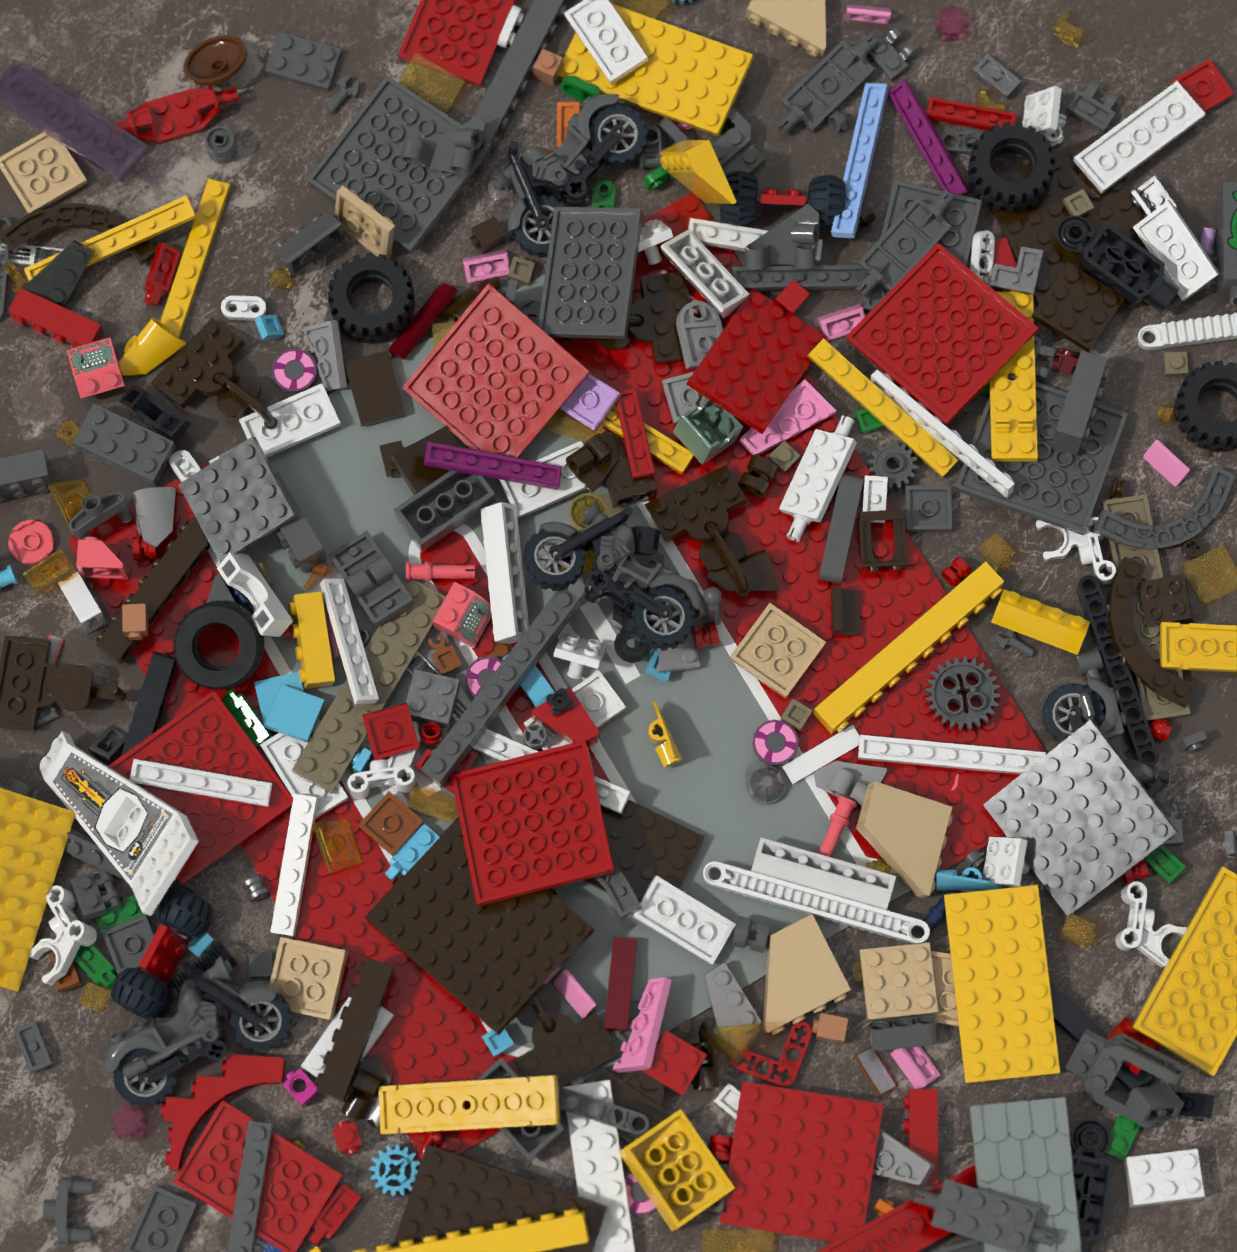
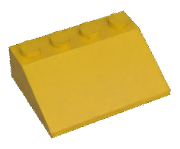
M682 140L659 152L662 167L703 202L710 204H734L737 202L710 140Z
M681 1109L619 1151L622 1159L671 1231L678 1229L735 1189Z

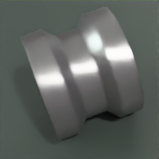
M535 723L527 726L524 730L525 745L534 750L543 748L547 742L545 728Z
M262 875L252 877L241 885L242 889L247 891L250 903L260 900L270 893L269 888L263 884L264 879Z

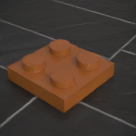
M388 791L358 824V827L386 852L394 856L424 821Z

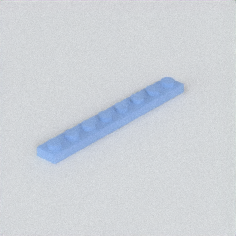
M865 83L843 178L846 186L845 210L842 212V215L834 217L831 230L833 237L855 238L888 94L887 84Z

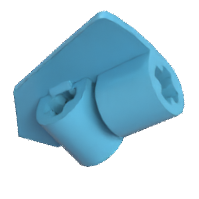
M970 867L965 869L961 876H957V869L938 870L935 872L936 891L966 890L976 892L1002 889L1001 885L982 880V875L976 868ZM971 874L974 875V877L968 878V875Z

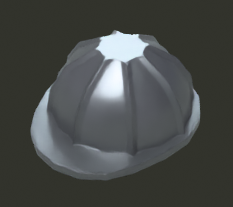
M757 762L750 765L746 770L744 776L745 785L750 796L758 803L773 804L784 795L786 789L785 777L774 766L764 762Z

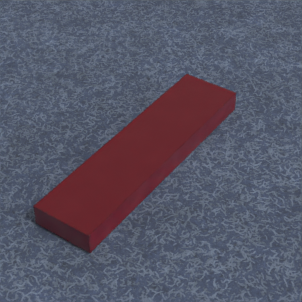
M441 282L390 346L388 353L393 357L404 360L457 294V289L454 286Z
M613 937L604 1030L628 1032L637 939Z

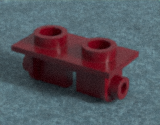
M1062 349L1061 352L1056 351V355L1060 357L1059 359L1054 358L1052 367L1056 368V371L1071 374L1073 366L1076 367L1079 357L1074 356L1075 352L1067 349Z

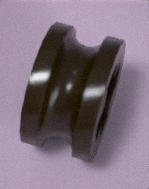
M1114 477L1110 497L1118 496V498H1122L1126 483L1125 479L1119 481L1118 478Z
M1197 538L1186 540L1182 546V554L1188 560L1198 559L1203 552V544ZM1191 544H1194L1195 549H1198L1194 554H1191L1190 549L1187 548Z

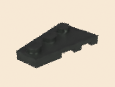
M74 240L46 267L39 271L35 277L28 281L22 289L64 307L91 259L94 250Z

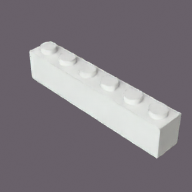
M500 502L481 509V524L483 528V544L485 547L494 640L499 643L512 644L518 642L527 631L529 619L516 505Z
M760 838L751 872L887 910L896 876L765 838Z

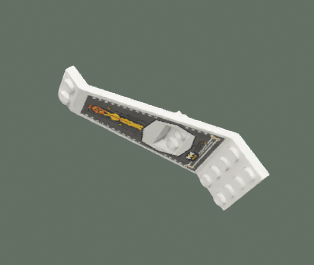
M62 731L58 738L52 742L47 756L43 757L40 762L39 769L42 776L67 809L76 812V820L131 886L142 913L151 916L198 843L187 816L76 747L71 735Z

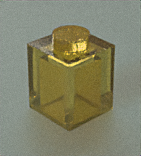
M997 532L981 544L978 549V553L995 572L1000 568L1006 569L1013 562L1012 558L1015 551Z
M1070 913L1058 938L1084 949L1087 944L1092 945L1097 934L1093 931L1096 925Z

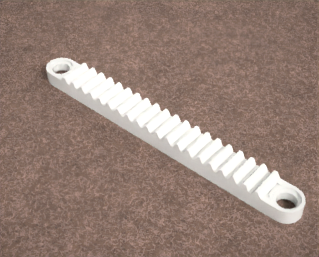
M1237 313L1232 315L1225 314L1223 316L1216 315L1215 317L1207 316L1206 318L1199 317L1197 319H1188L1187 321L1162 322L1161 324L1145 326L1139 331L1137 342L1144 350H1157L1237 339ZM1145 333H1152L1155 336V341L1153 343H1146L1142 337Z
M710 862L703 869V879L708 885L727 892L741 894L745 897L758 899L762 902L778 905L779 907H786L807 915L813 914L818 918L821 917L825 920H831L835 923H841L842 925L859 928L863 931L866 930L870 933H876L880 936L894 938L911 944L924 943L929 937V926L919 919L720 862ZM711 868H717L721 871V877L718 880H712L708 877V871ZM915 926L922 927L924 936L919 939L914 938L911 934V929Z

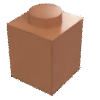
M542 49L533 67L534 78L554 86L563 65V57Z
M146 604L122 605L123 633L130 640H141L143 636H149L148 608Z
M820 1013L819 1019L814 1018L812 1033H816L815 1039L843 1045L848 1018Z

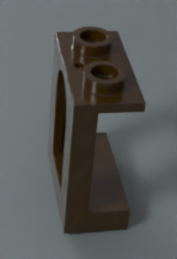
M906 509L858 512L861 567H867V571H881L880 566H890V570H901L903 565H909V561H907L905 529ZM893 520L894 555L888 561L881 562L873 556L870 521Z

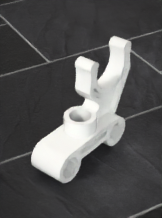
M1098 517L1090 518L1084 535L1040 520L1036 521V529L1038 531L1047 527H1053L1061 531L1064 536V543L1058 550L1053 552L1045 551L1043 553V560L1045 562L1064 559L1073 547H1077L1081 564H1092L1095 578H1097L1099 584H1112L1116 576L1115 565L1111 561L1103 560L1099 541L1104 537L1091 532L1092 526L1096 525ZM1103 569H1106L1107 572H1111L1112 574L1108 577H1105L1103 573L1100 574L1099 572Z
M412 721L420 747L421 739L418 733V722ZM419 748L389 756L388 760L372 761L369 763L370 771L352 774L348 779L350 795L357 800H362L369 795L370 788L396 785V788L403 793L412 791L416 786V779L411 768ZM407 776L408 781L403 782L401 778ZM358 783H362L361 789H355Z
M1138 881L1132 882L1125 886L1121 892L1122 900L1130 905L1127 928L1116 935L1115 943L1123 951L1136 948L1158 966L1165 968L1169 959L1161 950L1163 938L1167 934H1176L1182 937L1187 927L1167 924L1153 931L1152 926L1155 914L1154 910L1145 908L1147 899L1146 886ZM1131 888L1134 889V893L1138 894L1137 899L1134 898L1133 893H1130ZM1126 935L1132 938V942L1129 944L1125 942L1124 937Z
M58 885L51 887L46 896L47 902L55 915L49 921V925L57 934V937L54 940L49 938L40 940L31 949L29 957L39 960L45 952L49 950L54 951L56 956L54 968L50 973L42 977L43 983L51 986L66 975L80 945L90 946L97 937L96 929L79 921L75 915L73 908L77 900L74 892Z

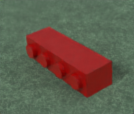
M22 288L18 291L8 310L12 321L17 325H28L32 327L35 333L42 336L47 334L55 342L61 345L67 343L72 348L98 341L104 332L101 324Z
M909 1089L908 1095L903 1097V1108L908 1109V1119L903 1120V1132L908 1133V1142L903 1144L934 1164L935 1167L924 1186L908 1183V1187H935L938 1185V1089Z

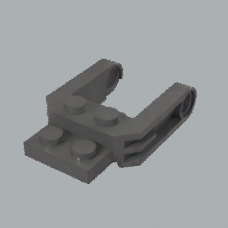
M732 106L725 121L731 129L713 143L712 147L725 175L739 170L752 174L765 162V158L750 143L751 125ZM666 117L656 125L661 135L671 145L682 140H689Z
M1085 1029L1065 1069L1086 1079L1084 1086L1091 1100L1145 1128H1155L1159 1121L1139 1123V1120H1136L1134 1113H1131V1110H1128V1107H1126L1130 1094L1113 1086L1112 1082L1124 1060L1173 1085L1180 1084L1186 1074L1185 1068L1175 1060L1125 1034L1113 1036L1112 1039L1107 1040Z

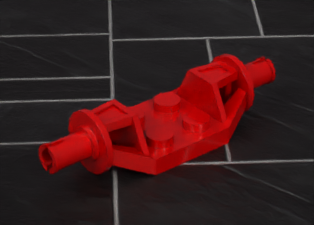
M209 86V88L187 89L147 101L131 112L126 110L127 120L107 126L111 139L131 133V135L134 134L135 140L141 139L161 145L203 132L217 115H221L219 110L221 105L240 101L236 87L217 93L213 90L212 86ZM212 105L215 106L213 109H211L210 111L201 116V110ZM151 126L152 131H136L139 127Z

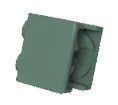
M706 398L696 411L692 413V410H689L680 417L673 433L703 465L732 445L738 438L743 426L732 414Z

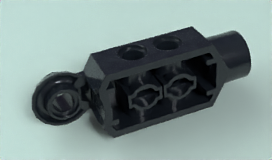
M1078 215L1065 217L1057 227L1059 243L1070 251L1079 252V265L1124 296L1133 305L1145 301L1162 314L1179 291L1180 287L1163 276L1165 263L1113 225L1107 224L1102 226L1094 233L1090 222ZM1069 231L1078 232L1079 238H1072L1069 235Z
M646 526L630 527L634 535L635 560L646 568L654 569L658 563L664 567L665 556L658 552L660 531ZM614 602L612 625L620 631L614 641L615 652L623 661L638 663L646 659L650 654V645H644L640 637H636L635 629L631 625L632 614ZM636 639L639 641V645L632 648L627 645V641Z
M1086 1119L1079 1122L1072 1133V1144L1075 1149V1154L1072 1155V1168L1081 1252H1092L1093 1241L1104 1236L1114 1165L1104 1157H1101L1110 1145V1133L1107 1127L1098 1120ZM1088 1132L1093 1133L1096 1137V1142L1092 1146L1085 1142V1135Z

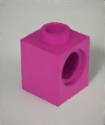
M301 1069L298 1071L292 1070L285 1076V1082L282 1085L303 1108L318 1095L317 1087L314 1086V1083ZM297 1081L306 1082V1088L303 1092L294 1091V1084Z

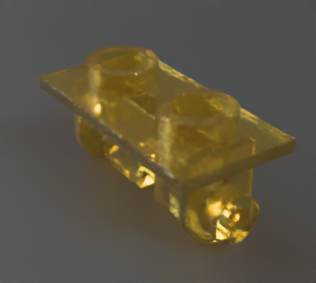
M414 786V789L411 790L407 807L449 823L457 806L456 800L418 786Z

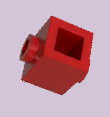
M349 1120L337 1123V1128L332 1129L341 1155L346 1154V1156H350L360 1152L359 1148L364 1146L356 1123H350Z

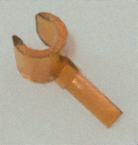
M316 563L311 577L302 589L307 591L316 580L317 575L324 578L327 574L328 566Z

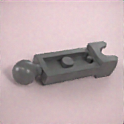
M716 587L706 588L702 596L705 609L702 625L707 626L710 623L720 625L719 602L722 599L721 591Z

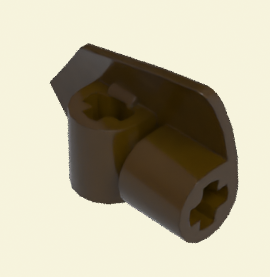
M496 276L475 283L452 300L441 314L450 315L453 322L456 323L488 283L497 290L501 287L499 277Z
M604 431L601 434L598 433L589 439L583 447L566 457L569 469L589 491L595 492L620 458L619 435Z
M765 549L746 555L742 560L738 561L746 574L750 591L779 590ZM729 567L719 571L709 570L708 579L726 591H736L737 581Z
M704 1021L701 1023L698 1031L700 1042L690 1044L707 1054L692 1081L693 1090L719 1088L713 1036L710 1028Z
M379 1054L363 1059L341 1112L350 1118L362 1119L380 1129L378 1086H389L391 1077Z

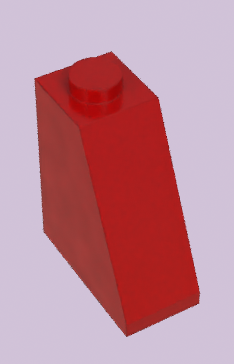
M570 687L566 690L569 700L573 701L572 709H566L560 715H554L551 705L544 702L531 710V717L534 721L569 743L586 740L588 749L598 743L597 739L600 738V732Z

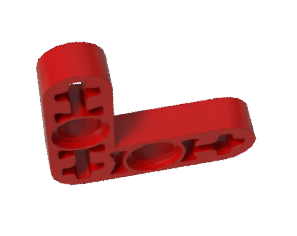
M797 1022L793 1025L779 1062L739 1048L732 1052L730 1064L737 1071L778 1087H790L795 1081L812 1035L811 1027L806 1022ZM801 1027H804L805 1033L808 1034L807 1037L803 1036L800 1044H804V1048L790 1043V1040L796 1041L798 1034L794 1031L795 1029L799 1030ZM791 1048L798 1050L800 1054L799 1059L796 1061L788 1060L786 1057L787 1050ZM741 1053L744 1054V1059L751 1062V1057L756 1058L752 1065V1071L747 1070L749 1064L742 1063L741 1066L736 1065L737 1060L734 1057H739ZM759 1062H766L769 1065L767 1074L761 1075L757 1073L756 1065ZM773 1066L778 1067L776 1069L778 1073L783 1074L784 1070L788 1071V1076L791 1077V1080H786L785 1083H782L780 1076L774 1075V1079L769 1078L773 1072Z

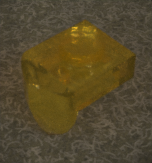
M1070 10L1055 22L1052 31L1065 44L1078 47L1082 41L1084 31L1067 23L1072 13V10Z

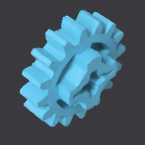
M396 1145L395 1150H391L390 1146H386V1153L379 1150L380 1158L372 1159L376 1166L370 1167L369 1170L375 1172V1175L370 1178L372 1181L378 1180L375 1188L383 1187L382 1193L384 1195L391 1191L392 1197L396 1196V1192H400L402 1196H405L404 1190L408 1189L411 1191L412 1189L411 1184L414 1183L418 1171L416 1167L420 1165V1161H413L416 1154L408 1155V1147L400 1151L399 1145ZM398 1155L404 1158H402L401 1160H392L390 1156ZM384 1163L386 1166L385 1173L380 1177V1167ZM411 1165V1176L408 1180L405 1176L406 1169ZM392 1166L396 1168L401 1167L399 1169L401 1173L399 1176L395 1174L390 1175L392 1173L390 1169ZM393 1181L399 1182L401 1186L393 1187L387 1184Z

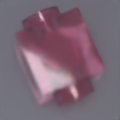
M946 6L940 9L939 17H935L936 30H940L941 42L963 40L964 28L968 27L967 15H963L962 7Z
M127 1102L108 1117L115 1125L112 1130L120 1140L125 1137L128 1141L131 1139L135 1141L145 1133L143 1129L147 1125L143 1121L146 1117L138 1107L133 1110Z

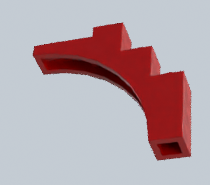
M227 1054V1060L222 1062V1074H225V1077L197 1076L196 1082H192L191 1095L195 1096V1099L166 1097V1103L161 1105V1117H164L166 1124H173V1127L168 1129V1142H171V1149L166 1152L165 1165H169V1170L171 1172H179L191 1136L201 1121L222 1100H226L230 1096L246 1089L263 1085H282L285 1077L286 1060L277 1057Z

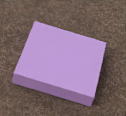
M589 374L560 410L596 432L621 394Z

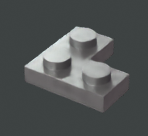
M1021 246L1016 268L994 264L990 287L1034 296L1044 254L1043 250Z

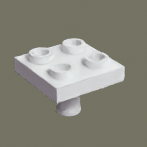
M1053 86L1026 96L1023 127L1028 128L1032 126L1036 128L1035 133L1039 134L1041 132L1043 135L1056 131L1057 125L1062 128L1066 123V116L1059 113L1062 88Z
M656 219L646 222L645 226L641 228L638 252L644 250L649 265L656 264L662 260L656 244L673 237L671 229L662 221H657Z
M563 633L555 648L553 657L571 661L567 676L573 679H581L584 665L596 669L599 668L606 653L607 645L602 644L601 641L596 639L587 640L580 638L575 633Z
M989 837L982 880H987L997 885L1020 886L1022 874H1026L1030 868L1024 860L1028 840Z

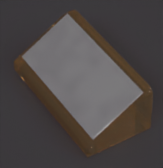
M870 1047L854 1056L855 1062L878 1098L898 1087V1084L876 1050Z

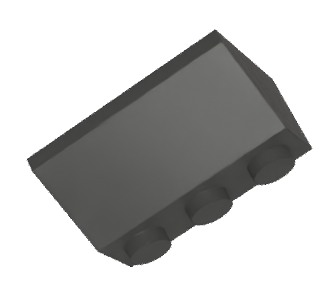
M328 212L324 215L316 216L310 225L306 228L298 229L292 238L288 241L280 242L275 247V259L287 274L293 278L345 240L342 224Z

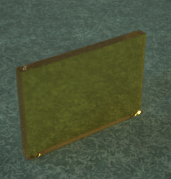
M415 53L398 83L447 115L465 81L425 59L419 53Z

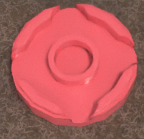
M36 520L20 522L13 528L8 540L11 554L17 561L25 565H36L47 560L53 552L55 544L53 533L49 527Z

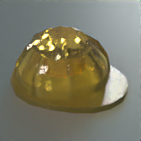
M583 493L572 500L569 506V517L577 531L588 526L583 524L585 518L582 517L588 505L593 506L597 502L601 512L607 516L606 504L598 495Z

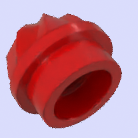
M1166 719L1154 720L1149 725L1153 738L1156 741H1167L1172 724L1168 723Z
M429 722L421 728L419 736L423 743L434 746L441 741L443 732L436 723Z

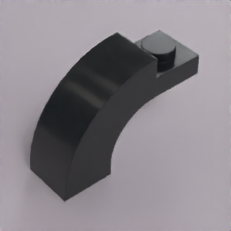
M134 384L119 401L140 421L167 439L178 441L191 425L187 419L168 410L146 390Z

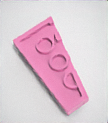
M804 379L789 394L763 434L751 428L739 439V442L752 455L758 456L836 414V410Z
M666 977L649 979L638 1005V1009L641 1011L632 1020L629 1027L632 1033L628 1042H623L620 1049L623 1055L620 1062H615L613 1070L621 1073L651 1069L664 1017V1010L669 996L670 979Z

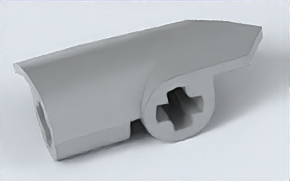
M174 487L145 488L137 490L132 494L137 513L136 524L138 533L142 536L144 542L156 548L173 531L176 494Z
M835 761L814 771L813 774L816 787L836 797L843 796L862 805L867 785L875 781L881 783L887 769Z

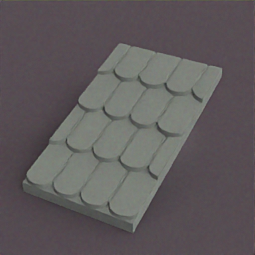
M1065 1097L970 1106L977 1188L1038 1208L1034 1221L1036 1226L1057 1232L1055 1238L1045 1236V1238L1054 1240L1052 1247L1031 1240V1242L1028 1241L1025 1252H1081ZM983 1242L984 1252H1012Z

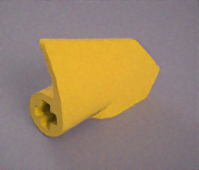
M152 318L138 336L134 335L126 344L125 354L118 361L122 376L147 374L182 348L186 342L169 333L167 327L162 322Z
M654 701L652 704L658 720L650 724L648 738L654 744H662L655 748L663 767L667 768L680 762L683 758L659 707ZM655 728H658L659 731L663 730L662 737H659L658 734H653Z

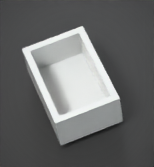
M1198 1149L1134 1156L1124 1159L1130 1208L1198 1200L1205 1197Z

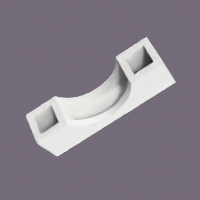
M230 552L217 567V570L227 585L239 590L250 600L255 610L252 620L262 636L280 637L293 620L248 554H233Z

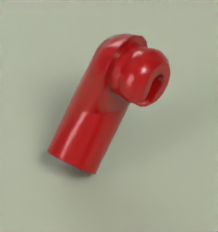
M429 1131L422 1141L418 1159H422L427 1143L434 1145V1143L440 1144L442 1142L443 1133L441 1131Z

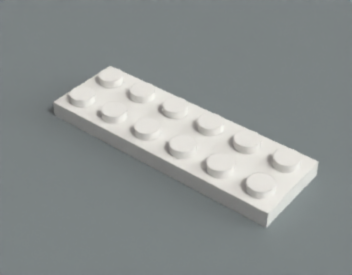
M1176 81L1076 155L1073 161L1102 194L1204 118L1205 113L1179 82Z

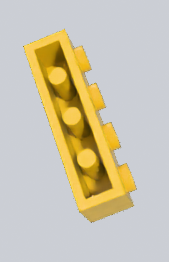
M1004 589L991 623L1078 655L1090 621Z
M322 592L294 594L288 607L289 614L294 616L295 624H292L293 638H297L298 646L295 647L296 659L301 662V669H299L300 683L304 682L305 689L332 686L335 682Z

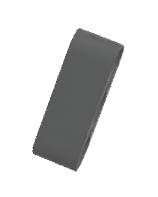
M930 1014L876 1020L868 1026L871 1048L876 1051L927 1046L939 1041L936 1016Z

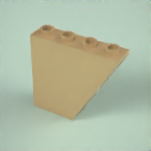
M825 0L751 1L746 13V17L751 23L757 26L762 25L771 34L786 38L791 45L806 49V52L811 56L824 58L826 51Z
M876 781L868 784L856 829L917 897L924 898L932 894L936 884L934 880L935 872L939 870L941 865V858H939L941 849L945 847L947 842V836H945L946 829L950 826L953 818L951 814L952 807Z
M813 914L768 936L763 1030L765 1033L771 1031L772 1035L785 1029L784 1024L790 1021L795 1024L805 1019V1013L811 1010L817 1013L825 1009V1003L832 999L836 1003L847 997L846 992L851 989Z

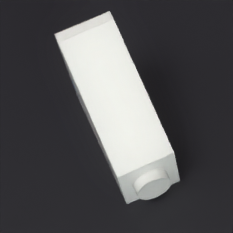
M71 572L61 578L62 581L58 582V585L86 633L89 634L105 625L107 622L79 573L73 574Z

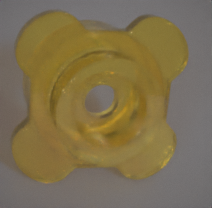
M67 420L60 430L57 431L56 436L58 439L66 441L67 445L72 447L74 446L72 442L80 427H77L72 420Z

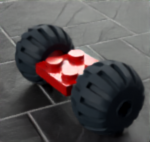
M733 171L725 176L737 202L734 204H720V218L723 222L733 226H747L756 220L757 202L758 204L807 205L810 203L820 212L819 230H832L834 217L842 215V212L845 210V182L836 176L826 174L817 176L810 181L808 199L805 193H801V189H787V193L779 192L778 188H765V192H760V196H758L757 178L749 172Z
M175 886L168 888L155 909V918L162 924L158 927L138 965L147 972L144 973L134 968H127L119 973L114 979L111 988L113 1002L147 1020L157 1018L162 1014L169 1001L168 987L162 982L167 984L174 975L175 968L181 957L185 954L189 944L178 933L192 939H196L204 934L210 927L213 917V909L209 903L182 888Z

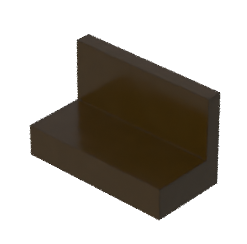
M832 586V636H860L859 590H842V586Z

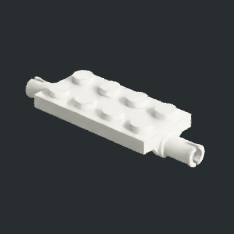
M841 416L839 424L833 433L818 429L814 431L779 507L782 513L790 514L794 518L792 526L786 535L792 541L796 539V542H800L806 525H809L812 521L820 523L857 444L853 438L847 437L855 422L850 417L846 416L845 418V416Z

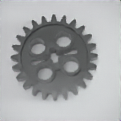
M964 656L962 662H959L958 658L954 657L953 664L945 660V668L938 665L937 670L939 673L931 672V677L934 680H927L926 684L932 687L925 689V693L931 695L925 700L926 703H932L928 711H936L934 719L943 718L941 725L949 722L950 730L954 725H958L959 732H961L965 725L968 731H971L972 724L980 728V720L988 723L986 715L993 717L995 712L991 708H998L999 704L993 701L1000 699V694L994 693L1000 688V685H993L997 677H989L991 668L984 671V663H981L979 666L975 665V658L971 663L967 662L966 656ZM958 674L961 675L963 692L967 693L965 697V704L968 709V713H964L962 695H958L960 691V683L957 678ZM973 676L977 679L978 683L976 685H969L966 682V678ZM950 680L954 683L955 688L946 689L943 686V682ZM977 698L982 702V706L975 708L971 705L970 700ZM954 702L959 705L960 709L952 712L948 709L947 705Z

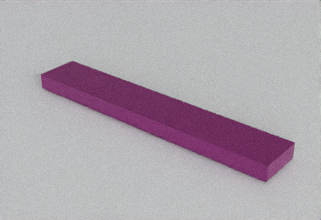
M903 79L888 91L891 100L942 190L946 189L949 193L965 196L970 192L969 187L908 80Z
M427 442L425 466L558 490L560 487L562 466Z

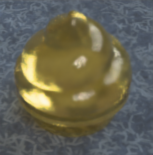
M278 266L270 275L268 281L275 289L291 288L288 271Z
M883 859L874 860L866 864V868L890 874L891 867Z

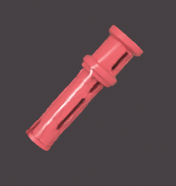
M406 561V582H409L410 579L429 582L431 578L475 579V565H431L429 561H425L424 564H410L409 561Z
M838 796L837 798L839 801L834 814L830 815V821L832 822L818 854L832 857L843 828L850 824L849 817L853 808H856L858 804L843 796Z

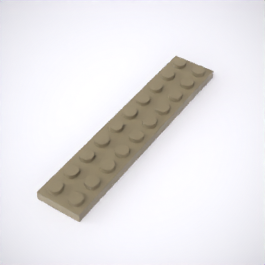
M1147 494L1101 502L1102 510H1106L1136 524L1153 526ZM1108 539L1116 573L1122 559L1126 556L1146 566L1139 582L1163 578L1158 549L1132 548ZM1138 585L1133 601L1135 629L1146 652L1160 666V625L1146 626ZM1165 669L1184 680L1182 670ZM1135 675L1139 699L1147 722H1152L1156 719L1184 717L1191 714L1189 703L1183 708L1159 696L1140 682L1141 679Z
M410 579L409 582L405 581L404 587L415 603L379 625L364 649L379 700L375 704H354L349 683L346 679L292 768L294 774L331 794L335 791L368 736L362 715L384 709L431 631L433 620L446 598L414 579Z

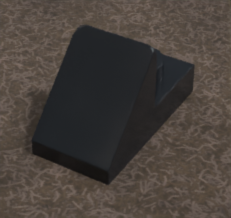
M1174 1092L1184 1104L1177 1116L1178 1118L1203 1122L1204 1119H1211L1215 1096L1201 1093Z

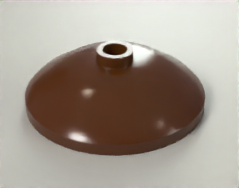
M229 35L207 39L189 52L183 64L184 73L189 81L197 85L212 86L221 84L234 77L242 69L247 59L246 46L239 38Z

